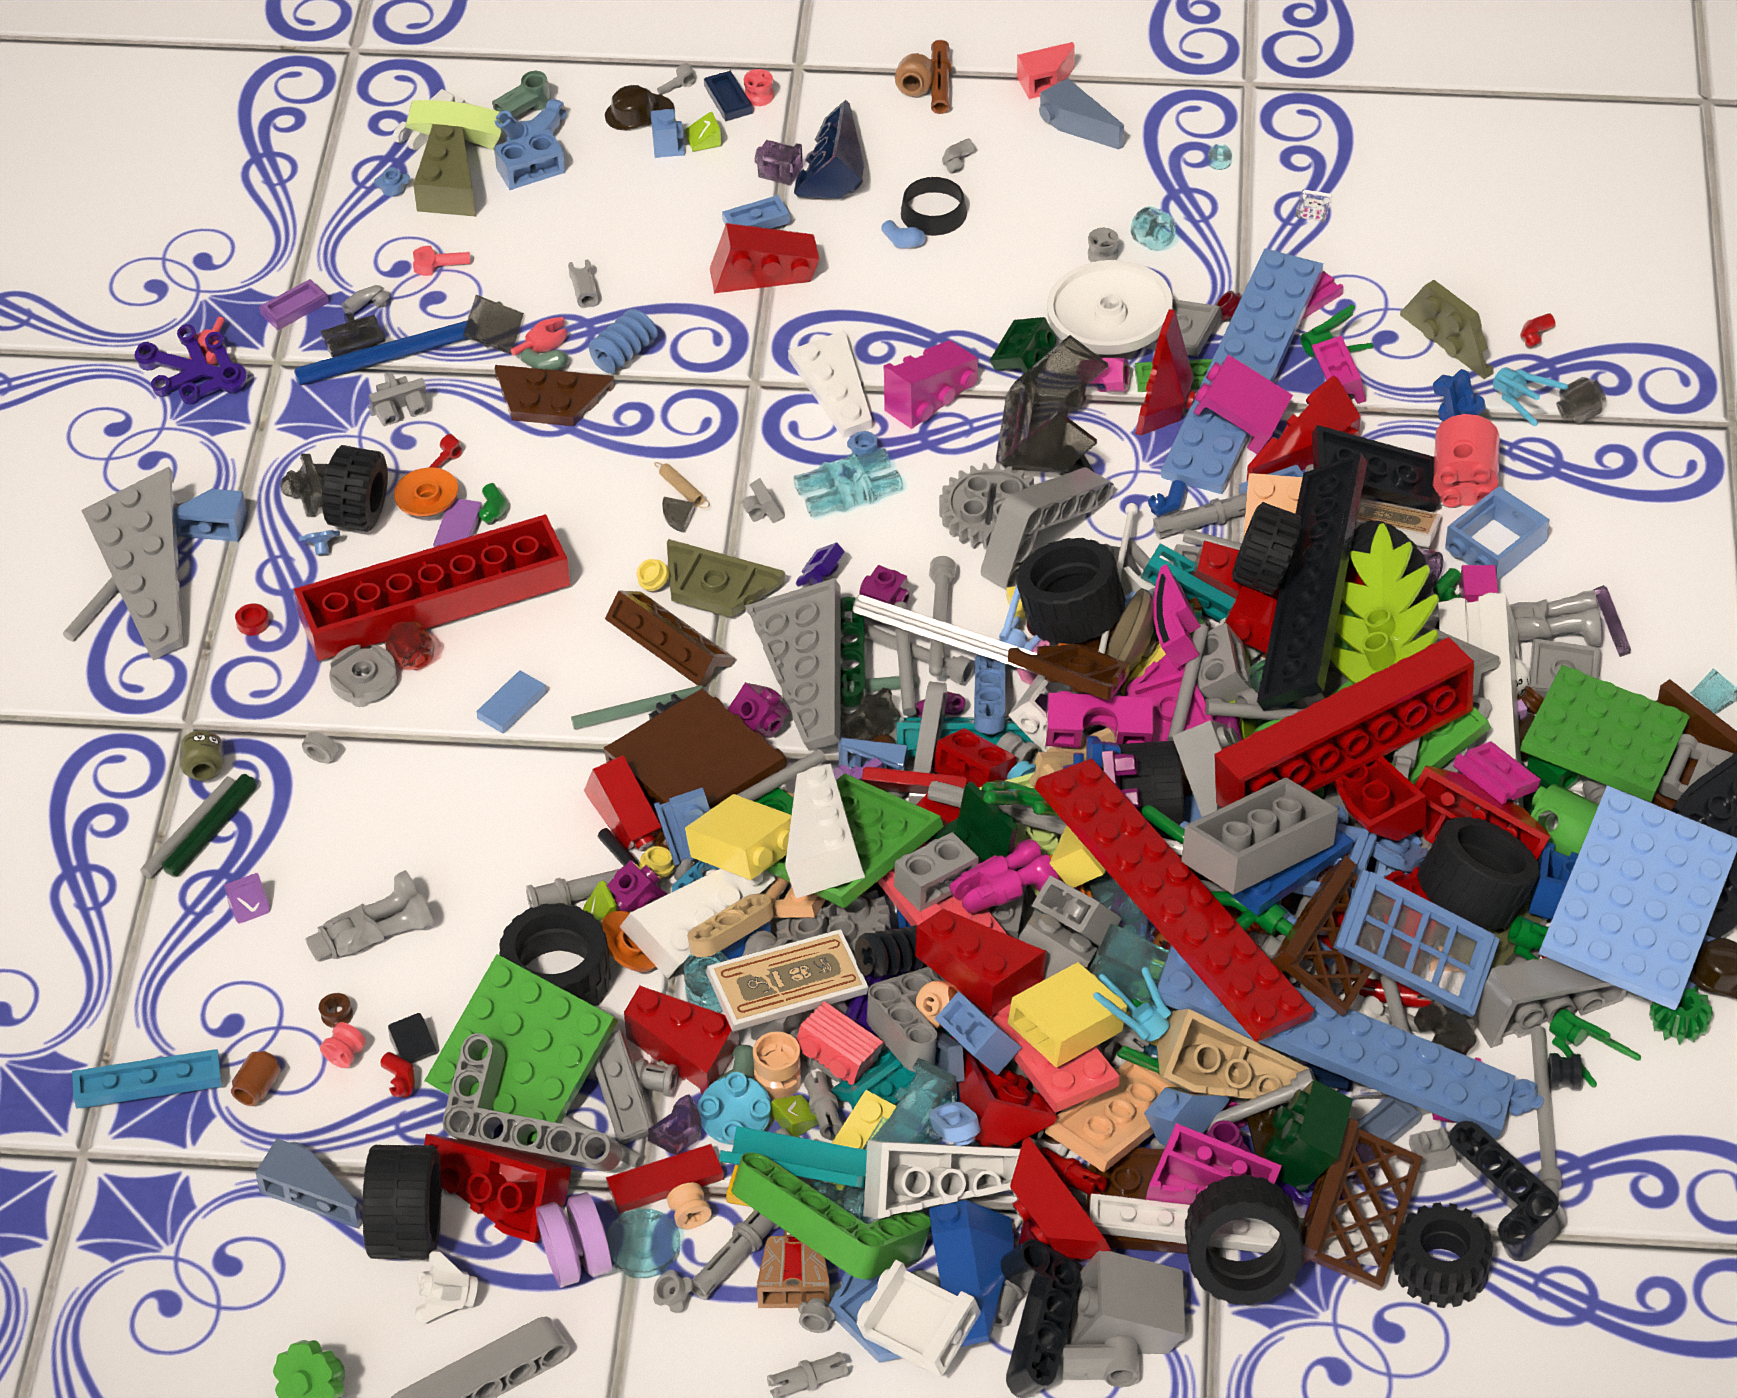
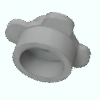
M674 1270L666 1271L654 1284L653 1300L655 1304L659 1306L665 1304L674 1313L682 1311L684 1301L688 1293L693 1289V1280L689 1277H679Z

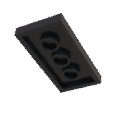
M1316 425L1312 432L1313 469L1362 453L1367 461L1362 494L1433 513L1439 506V496L1433 487L1434 456Z

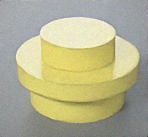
M645 560L637 569L638 583L646 591L660 589L666 583L669 576V569L661 560Z
M660 846L648 848L641 856L639 863L641 868L647 864L661 878L671 875L675 866L670 851Z

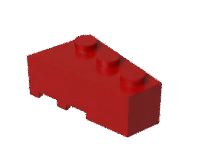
M726 223L709 268L714 294L811 282L819 262V255L814 234Z
M944 908L917 925L915 956L947 982L954 985L958 991L991 1017L1011 1004L1012 997L1044 980L1046 950Z

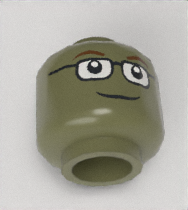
M207 730L193 731L184 736L179 745L180 768L183 773L189 778L198 781L210 780L220 774L224 768V745L221 738Z

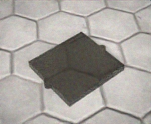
M475 295L463 336L484 344L486 348L492 347L511 354V349L514 348L524 313L504 306L500 301L494 302Z

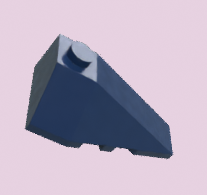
M845 100L824 118L814 140L817 142V145L808 153L805 159L809 163L806 171L804 169L801 170L796 178L794 194L798 197L841 198L848 191L851 193L856 191L863 182L864 162L851 106Z

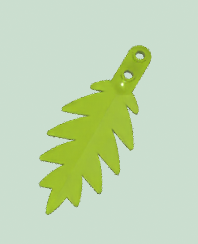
M1384 523L1379 524L1376 530L1370 554L1358 551L1350 552L1354 567L1366 586L1345 581L1341 600L1359 618L1339 614L1335 633L1357 652L1332 647L1330 661L1353 684L1434 644L1439 636L1437 630L1434 629L1412 641L1431 616L1439 599L1434 594L1409 608L1425 584L1430 568L1428 565H1425L1402 578L1413 546L1411 542H1407L1394 549L1391 537Z

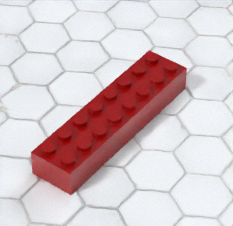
M544 514L294 588L298 616L317 661L334 657L341 650L349 646L361 645V648L413 633L415 630L413 621L419 622L424 629L570 586L567 556L547 515Z
M1447 637L1407 658L1399 660L1397 663L1379 672L1371 674L1349 687L1341 689L1339 692L1319 702L1311 704L1309 707L1291 716L1283 718L1261 731L1253 733L1251 736L1231 746L1223 748L1214 754L1216 803L1220 808H1223L1285 777L1306 790L1313 792L1473 711L1474 661L1450 637Z

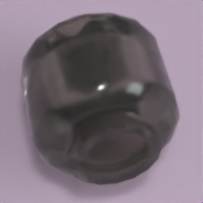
M1581 377L1567 384V389L1559 390L1560 401L1556 402L1557 409L1563 419L1570 418L1576 424H1581L1599 415L1603 411V403L1607 401L1598 381L1595 379L1591 381L1587 377Z

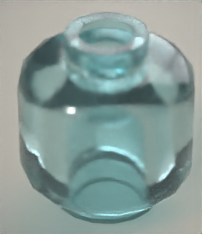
M1151 206L1144 207L1135 214L1130 228L1132 238L1138 244L1155 251L1167 247L1173 241L1176 232L1174 219L1168 213Z

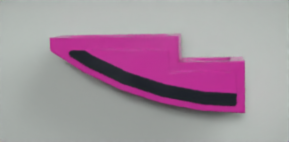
M1167 564L1160 567L1153 600L1154 623L1161 647L1177 669L1200 655L1189 633L1200 628L1201 625L1181 585Z

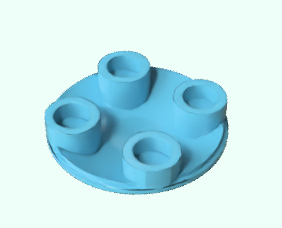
M732 1072L726 1077L713 1082L698 1101V1115L703 1129L714 1140L724 1144L733 1145L737 1126L764 1131L771 1118V1101L767 1091L760 1083L740 1072Z

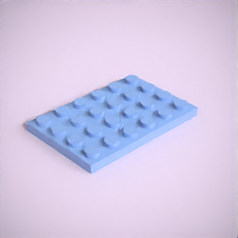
M1607 785L1538 954L1676 1010L1736 855L1737 838Z

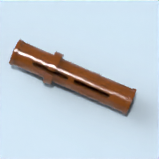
M935 40L931 44V61L935 68L931 84V110L937 114L946 113L950 109L949 74L952 71V63L949 59V43L945 40Z

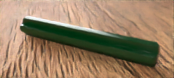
M241 774L162 862L163 871L166 874L177 877L256 789L257 786L253 777Z

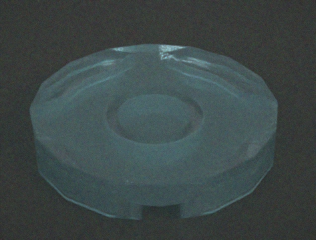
M636 1209L626 1212L612 1222L606 1233L612 1266L616 1270L618 1268L624 1271L625 1275L632 1278H651L663 1274L669 1269V1265L673 1263L674 1259L675 1261L680 1254L681 1239L676 1223L666 1214L654 1209Z

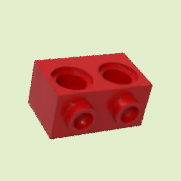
M963 728L937 740L933 770L943 775L966 777L968 782L972 781L979 788L986 782L1007 780L1009 771L1015 766L1017 756Z

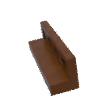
M618 590L605 617L606 621L697 686L702 685L706 687L716 666L731 667L735 660V657L643 592Z

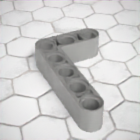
M1081 468L1008 495L1000 507L981 566V576L1005 590L1007 587L1016 586L1018 569L1031 554L1038 531L1103 507L1111 498L1114 490L1113 482L1088 468Z
M930 967L877 982L871 985L868 990L866 1019L868 1025L884 1041V1044L905 1068L919 1073L927 1072L935 1066L937 1031L915 1007L916 997L919 990L925 984L932 981H946Z
M474 1033L464 1040L443 1116L444 1130L450 1136L458 1140L600 1171L612 1170L620 1163L622 1158L621 1146L617 1141L602 1132L493 1111L492 1108L505 1061L504 1049L498 1042L482 1033ZM488 1046L486 1057L479 1061L478 1055L480 1050ZM479 1081L478 1091L474 1095L469 1096L470 1087ZM469 1117L470 1124L468 1128L460 1132L461 1122ZM503 1123L502 1134L494 1139L493 1132L495 1128ZM537 1130L536 1141L531 1145H527L529 1134ZM571 1137L570 1147L566 1151L561 1152L562 1142L566 1138ZM605 1143L606 1151L604 1155L595 1159L596 1148Z

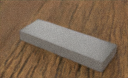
M621 1030L611 1033L593 1066L617 1141L624 1145L654 1133L655 1129L624 1033Z

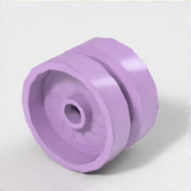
M588 1192L569 1197L567 1202L569 1222L563 1209L556 1202L536 1207L537 1222L543 1246L554 1278L560 1288L579 1282L581 1276L579 1257L585 1271L592 1277L612 1271L605 1229Z

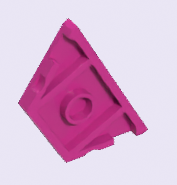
M1167 655L1162 657L1157 663L1154 661L1145 669V673L1141 677L1135 678L1125 688V696L1136 694L1142 697L1153 698V735L1151 742L1168 741L1170 726L1186 666L1185 663L1176 669ZM1195 683L1184 731L1210 720L1214 721L1212 715H1206L1205 713L1206 702L1197 683Z

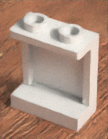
M895 1260L891 1268L886 1269L881 1274L877 1285L878 1289L871 1300L865 1301L861 1306L857 1316V1325L865 1339L942 1377L980 1316L981 1311L973 1296L962 1291L956 1296L908 1272L904 1263Z

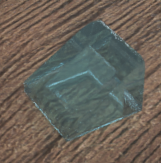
M1714 668L1690 692L1692 696L1714 714L1721 712L1737 701V687Z

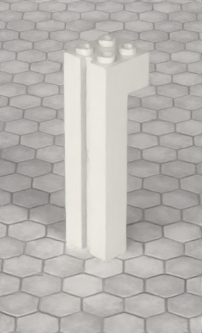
M1487 593L1483 596H1478L1479 601L1469 603L1465 598H1453L1449 601L1438 602L1440 631L1499 656L1497 667L1481 673L1477 697L1489 699L1492 708L1487 717L1491 728L1478 738L1475 747L1492 741L1521 764L1515 658L1520 660L1518 628L1506 593ZM1520 797L1515 800H1512L1511 798L1508 799L1511 802L1524 808L1523 797Z

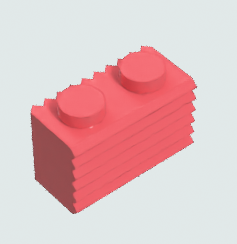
M825 1001L802 1022L796 1038L800 1050L805 1056L818 1060L819 1064H824L825 1068H829L834 1076L842 1078L843 1081L847 1080L849 1085H853L878 1060L884 1041Z

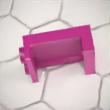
M1228 354L1221 365L1215 362L1208 372L1206 379L1210 382L1208 385L1203 383L1194 399L1198 401V404L1193 413L1199 416L1205 407L1211 409L1252 435L1247 448L1258 454L1271 438L1293 395Z

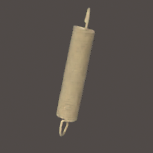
M654 463L657 468L656 463L662 465L659 469V475L695 507L708 508L710 506L709 502L707 507L700 506L704 501H707L704 499V495L670 464Z

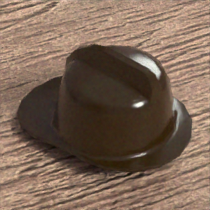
M639 85L623 86L612 96L611 105L605 112V121L616 130H630L652 125L651 111L675 110L674 103L669 98L651 93L650 90Z
M1716 938L1707 943H1702L1689 976L1691 982L1703 990L1737 999V943L1727 938Z

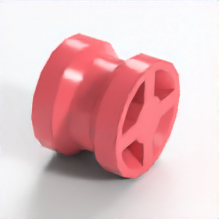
M763 69L747 72L743 79L746 88L744 93L753 106H765L771 103L774 98L772 74Z
M339 1022L332 1030V1037L326 1038L320 1045V1051L332 1064L340 1068H348L354 1061V1054L361 1052L365 1047L366 1039L352 1025Z

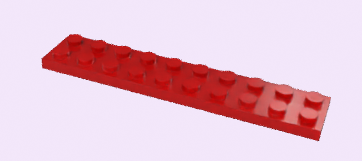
M1092 758L1038 778L1034 787L1255 1042L1310 1020L1314 1012L1312 1006L1282 972L1271 963L1266 954L1190 868L1181 862L1182 859Z

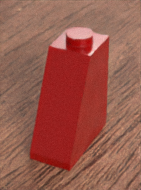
M624 755L593 768L584 792L615 837L628 851L635 847L640 851L653 845L662 827Z

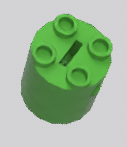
M1552 784L1548 788L1540 786L1532 800V805L1535 808L1531 816L1551 835L1548 842L1556 845L1554 851L1569 857L1572 851L1579 854L1599 804L1557 784ZM1557 816L1558 826L1554 829L1553 820Z

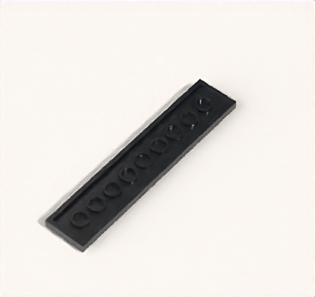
M1362 453L1303 473L1295 514L1300 515L1302 518V527L1280 585L1257 697V703L1263 711L1278 706L1281 707L1290 702L1313 697L1318 693L1324 692L1367 467V461Z

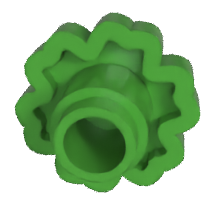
M301 1340L290 1344L287 1351L277 1355L273 1374L279 1381L275 1387L278 1398H341L343 1395L344 1366L331 1350L322 1351L318 1341Z

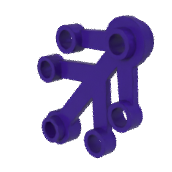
M190 324L179 327L177 336L180 343L186 346L191 359L161 352L155 344L149 342L139 344L134 354L138 366L143 370L151 371L162 365L183 371L169 378L165 375H158L152 379L151 387L155 395L159 397L167 396L172 390L180 387L179 394L182 401L186 404H194L199 398L219 389L228 393H237L246 385L247 372L241 364L231 362L225 350L226 342L223 335L219 332L209 333L205 338V344L208 350L215 354L220 367L207 364L197 342V332ZM187 333H192L189 337H183ZM219 340V343L211 345L212 342ZM201 377L211 378L198 386L190 383ZM160 384H166L162 388H157ZM194 391L192 395L185 396L186 393Z

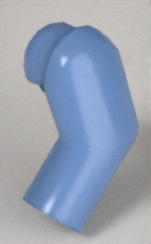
M892 220L885 221L881 226V231L897 248L919 247L925 241L924 232L915 227L899 228Z

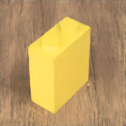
M733 794L685 827L690 855L694 859L752 880L787 855L792 815Z
M1077 962L1012 997L1008 1024L1057 1068L1122 1032L1124 1022L1094 999L1093 994L1095 992L1100 993L1125 1013L1127 1005L1118 995H1115L1101 983L1093 973H1090Z

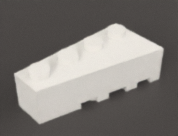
M831 763L815 766L807 771L797 773L785 863L796 898L865 877Z
M719 869L631 912L620 925V928L654 965L669 978L693 957L690 953L687 937L691 929L748 895L763 894L776 879L767 870L749 880Z
M868 1140L863 1216L880 1219L902 1212H912L934 1205L948 1204L966 1198L1012 1190L1010 1184L1020 1149L995 1146H956L954 1144Z

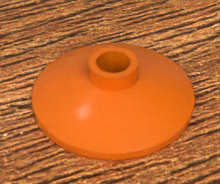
M433 467L421 468L406 474L398 481L394 489V499L396 505L409 515L431 516L446 510L455 502L459 487L456 478L448 471Z
M613 911L607 914L601 921L607 937L608 953L619 964L630 970L647 972L656 967L654 963L620 928V925L630 912Z

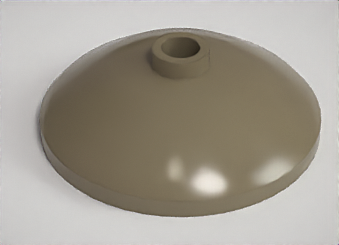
M1141 588L1132 597L1121 615L1105 650L1106 655L1129 663V672L1133 670L1143 656L1146 658L1150 656L1156 644V639L1152 638L1155 625L1153 598L1148 590Z

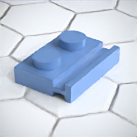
M703 788L669 798L670 802L661 805L659 802L654 804L675 866L680 864L679 861L687 858L690 861L694 860L690 855L685 827L710 810Z

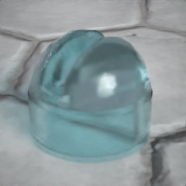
M1215 144L1210 148L1208 165L1211 168L1224 170L1231 166L1232 152L1227 145Z

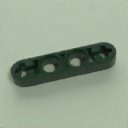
M855 597L841 598V638L849 634L858 637L856 641L851 643L841 641V665L847 660H855L859 663L856 667L850 669L841 666L840 704L845 707L858 706L866 698L865 617L853 612ZM852 611V622H846V612ZM847 681L854 682L853 692H847Z

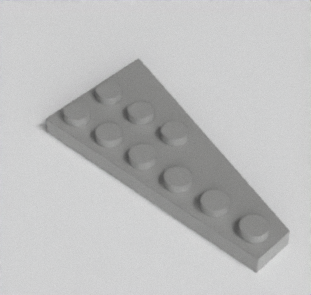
M169 466L81 510L153 661L183 646L182 616L179 609L178 596L180 594V583L177 579V568H179L177 530L174 523L173 510L175 508V497L172 493V483H174L173 472Z
M833 578L746 605V610L754 623V629L760 637L763 650L775 678L780 684L783 697L789 705L793 715L792 718L804 745L809 751L839 743L841 679L840 584Z

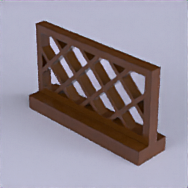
M1344 856L1327 872L1271 959V963L1281 972L1285 970L1341 1016L1348 1011L1373 971L1372 968L1358 962L1360 974H1349L1345 958L1350 957L1333 948L1340 927L1335 926L1332 912L1343 911L1345 915L1350 901L1347 888L1350 885L1354 889L1358 876L1352 872L1357 864L1347 856ZM1375 890L1367 914L1377 919L1375 911H1382L1390 918L1394 905ZM1400 911L1397 919L1396 929H1399L1407 916L1402 911ZM1368 922L1369 926H1363L1360 934H1372L1375 950L1368 951L1377 955L1383 938L1382 934H1384L1385 930ZM1317 935H1328L1333 951H1320ZM1359 936L1357 945L1364 948L1361 937ZM1313 959L1317 975H1310L1300 967L1299 963L1301 960ZM1323 959H1335L1339 974H1327ZM1330 982H1342L1345 993L1343 1001L1332 993Z
M1348 1117L1339 1157L1317 1178L1301 1227L1304 1253L1302 1254L1303 1264L1311 1260L1369 1287L1380 1290L1384 1285L1396 1246L1399 1227L1404 1220L1423 1157L1357 1128L1359 1121ZM1358 1141L1370 1146L1376 1159L1362 1164L1355 1150ZM1397 1158L1409 1163L1407 1175L1397 1179L1388 1161ZM1379 1164L1388 1182L1374 1187L1365 1169ZM1358 1173L1366 1191L1352 1196L1345 1180L1347 1176ZM1392 1188L1398 1200V1205L1396 1208L1386 1211L1378 1193ZM1342 1194L1344 1199L1339 1201L1340 1196ZM1369 1196L1378 1215L1364 1220L1355 1201ZM1347 1205L1356 1223L1341 1228L1335 1212L1337 1208ZM1381 1220L1388 1232L1387 1240L1376 1244L1367 1225ZM1330 1227H1332L1334 1232L1329 1233ZM1359 1229L1368 1247L1354 1252L1345 1234ZM1337 1237L1346 1256L1336 1259L1322 1253L1326 1241ZM1384 1248L1383 1253L1381 1254L1379 1249ZM1371 1253L1378 1265L1376 1276L1363 1271L1357 1258Z

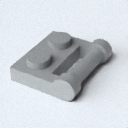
M1682 734L1676 747L1677 751L1667 774L1663 776L1659 784L1658 791L1666 797L1678 800L1690 785L1734 753L1699 743L1693 736ZM1691 757L1697 759L1698 763L1687 786L1681 784L1679 779L1688 758Z

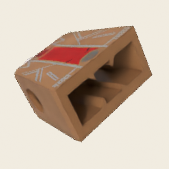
M785 1230L784 1236H770L767 1238L757 1279L758 1308H799L802 1302L808 1303L812 1298H821L830 1304V1284L825 1257Z

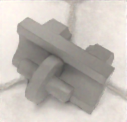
M392 371L384 373L385 382L376 385L377 392L369 394V412L371 416L377 415L383 426L396 423L399 420L397 409L407 406L410 416L413 417L426 413V384L423 377L408 382L406 376L396 379Z

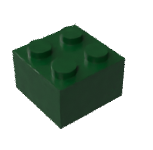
M1314 1079L1303 1090L1298 1089L1286 1107H1279L1272 1120V1126L1275 1127L1274 1134L1264 1150V1156L1267 1157V1160L1282 1165L1278 1180L1303 1192L1338 1159L1353 1101L1352 1098Z

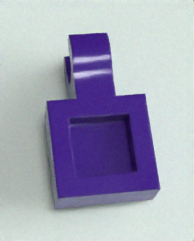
M835 542L817 549L802 569L803 575L797 578L796 585L798 587L807 583L814 585L823 582V577L826 578L832 575L839 567L837 562L845 552L842 547Z

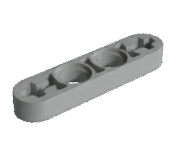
M932 681L928 683L913 768L914 772L935 774L933 767L937 740L941 737L947 701V683ZM909 793V802L916 805L926 794Z

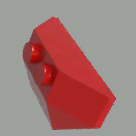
M1426 765L1415 783V786L1426 795V826L1421 828L1424 839L1432 844L1444 823L1455 817L1479 818L1500 826V828L1521 840L1531 850L1535 860L1538 859L1551 836L1524 808L1508 799L1502 805L1461 773Z
M1028 1137L1023 1140L1010 1188L1017 1198L1012 1205L1024 1223L1029 1219L1034 1223L1035 1226L1030 1230L1035 1238L1046 1245L1049 1244L1052 1249L1071 1260L1086 1263L1100 1250L1112 1252L1104 1236L1031 1138Z

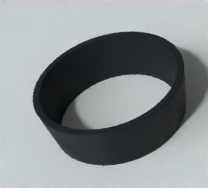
M926 177L916 180L904 192L900 212L901 219L907 227H915L922 230L925 235L938 236L953 232L965 222L967 217L964 193L958 184L946 178ZM925 193L947 194L960 202L951 212L937 216L920 214L908 205L911 199Z

